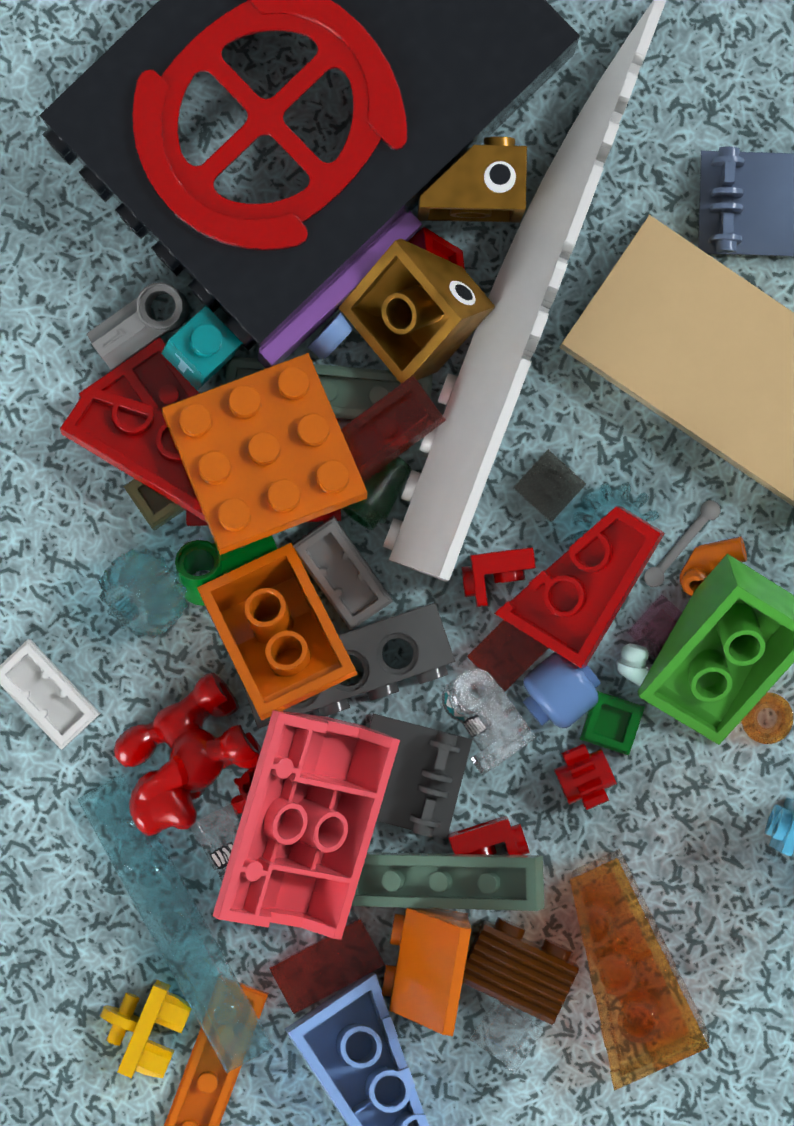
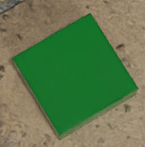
M597 691L599 696L598 703L588 711L579 739L629 756L645 706Z

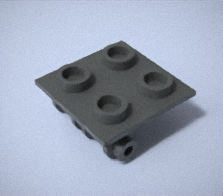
M373 713L369 728L400 740L377 821L409 829L419 835L447 839L473 739Z

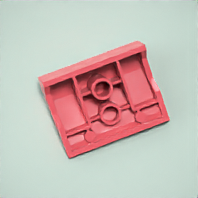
M273 710L212 916L219 920L267 928L270 923L294 926L333 939L342 940L400 740L360 724L325 716Z

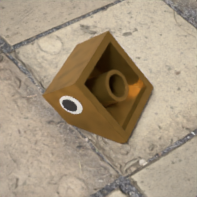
M511 137L484 138V145H473L420 196L417 219L419 221L520 223L526 210L527 146H515V139Z
M398 239L387 249L340 305L339 309L402 386L438 372L495 308V305L463 267L406 240Z

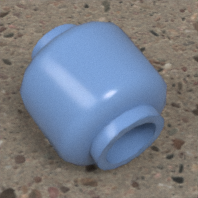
M554 652L524 677V687L530 696L522 703L541 726L550 720L559 728H568L598 703L599 696L595 688L601 682L588 665L585 668H580Z

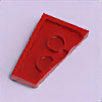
M616 506L572 544L566 553L546 570L540 572L529 582L526 588L511 601H507L494 614L576 666L585 668L665 533L622 506Z

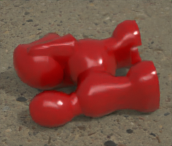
M213 672L202 676L194 689L184 699L160 710L153 722L130 727L115 742L114 755L124 767H136L145 763L153 755L158 744L166 743L171 749L168 761L159 770L150 771L142 776L131 793L129 810L132 820L139 831L147 836L157 835L162 830L172 826L178 829H189L196 822L197 818L192 800L199 798L205 792V788L212 785L219 777L223 769L233 764L245 769H252L257 765L261 747L250 732L244 733L241 725L230 727L219 737L202 729L204 721L210 715L216 718L230 716L239 709V704L227 684Z

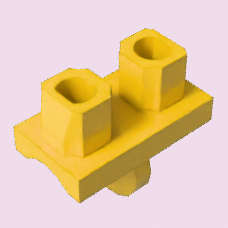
M156 980L140 1017L134 1015L140 998L128 992L125 993L119 1008L108 1005L103 1007L100 1017L112 1024L106 1039L107 1042L120 1046L126 1031L133 1032L117 1073L132 1078L136 1071L144 1075L163 1079L175 1050L151 1041L149 1037L155 1023L182 1033L193 1005L178 995L169 992L171 985Z

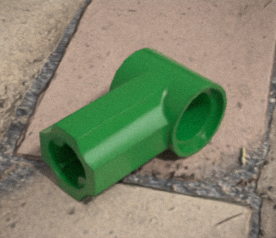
M268 536L220 555L215 542L195 540L183 545L176 554L175 565L185 598L195 605L205 606L197 587L276 550L277 547L273 536ZM198 571H210L205 575L193 576Z

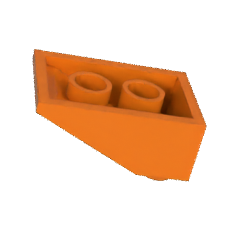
M292 543L197 587L261 721L271 717L273 710L283 711L358 675Z
M406 908L405 915L395 913L390 944L399 946L396 966L386 965L382 984V995L391 997L389 1011L442 1035L453 1036L471 935L468 913L439 908Z

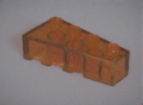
M621 850L613 851L573 870L570 883L615 1091L709 1048L710 1034Z

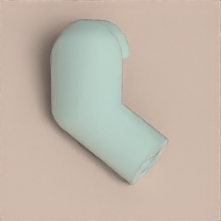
M626 644L621 650V659L616 660L619 674L639 687L653 665L647 663L649 656L647 648L638 644Z

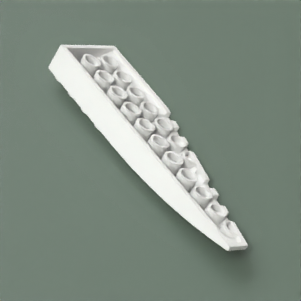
M666 0L652 1L602 75L555 155L519 226L488 297L495 305V308L476 328L459 375L455 376L448 373L438 399L439 403L447 405L440 425L431 421L428 425L419 449L422 452L428 453L422 473L411 470L401 499L409 501L410 505L404 521L393 518L383 545L384 548L392 550L389 558L391 562L444 582L450 580L532 361L530 359L541 338L548 319L549 309L559 290L568 265L567 261L575 247L603 172L604 163L613 145L620 120L629 102L640 67L647 54Z

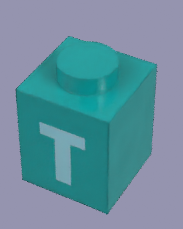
M205 305L168 340L161 354L198 391L235 356L242 342Z

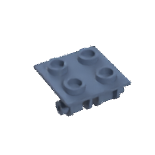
M732 146L719 147V151L701 150L698 248L707 254L794 257V153L740 152L739 147Z

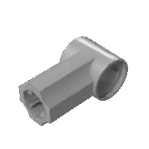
M153 283L146 286L136 299L89 331L87 336L100 357L113 370L159 337L180 328L186 322L189 314V304L185 295L175 287L166 283ZM170 294L175 301L173 315L165 321H156L151 314L153 300L159 295Z

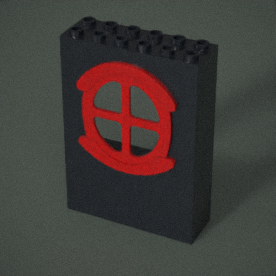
M159 0L39 115L48 127L42 135L69 165L76 159L83 164L84 167L79 171V174L104 202H107L113 196L120 203L115 211L140 239L149 233L157 241L151 248L157 257L176 276L183 270L193 279L188 285L192 290L191 292L213 313L220 307L230 317L224 324L249 351L255 344L259 348L262 347L402 214L411 212L419 204L420 196L473 145H481L484 142V138L489 137L575 54L580 35L546 0ZM287 31L298 33L311 39L318 48L315 57L273 97L268 99L259 97L222 58V51L228 44L259 32ZM336 68L340 69L350 82L353 95V118L350 132L342 151L336 160L326 163L321 161L285 124L283 117L285 112L327 71ZM200 72H208L246 110L248 118L245 124L203 164L193 166L184 158L180 148L178 120L183 98L192 79ZM264 135L272 137L307 173L310 179L308 186L303 191L279 201L261 204H247L228 200L214 189L216 178L253 142Z

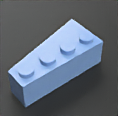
M370 971L284 1029L347 1126H429L375 973Z

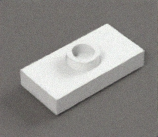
M27 639L0 665V685L61 750L101 714L31 639Z

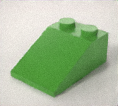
M727 553L692 594L637 691L638 696L720 745L794 663V595Z

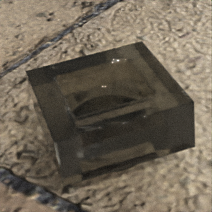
M548 449L513 489L551 523L586 483Z

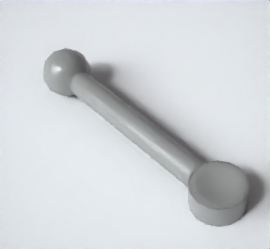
M705 501L700 509L701 514L656 567L646 570L644 581L648 586H660L664 581L665 571L709 520H715L719 517L721 508L716 501Z

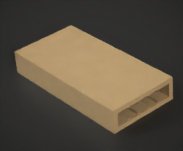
M649 215L559 348L794 507V312Z

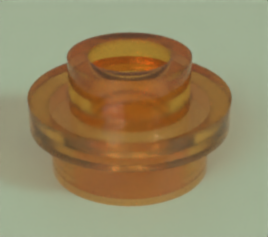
M767 692L741 720V724L745 733L754 741L762 744H773L784 739L790 732L793 725V712L789 703L783 697ZM764 708H770L776 714V722L769 728L761 727L757 721L758 713Z

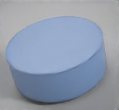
M340 311L307 348L320 360L322 358L326 359L350 334L354 326Z

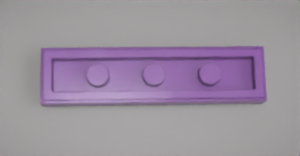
M410 211L402 214L259 348L258 361L266 369L282 363L339 309L340 305L393 242L398 239L409 241L420 231L422 223Z

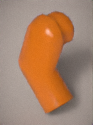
M742 536L696 547L680 574V584L683 591L687 595L692 596L697 587L727 553L740 562H746L747 553Z

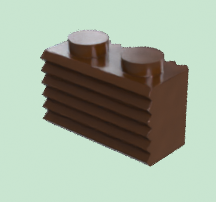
M501 917L497 918L494 925L483 920L467 954L462 983L553 1025L579 971L577 963L570 961L573 952L548 939L544 940L541 947L523 939L526 931L524 928Z

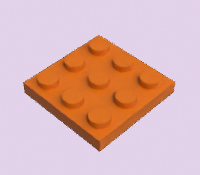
M309 353L162 408L164 419L220 555L367 499L368 492Z

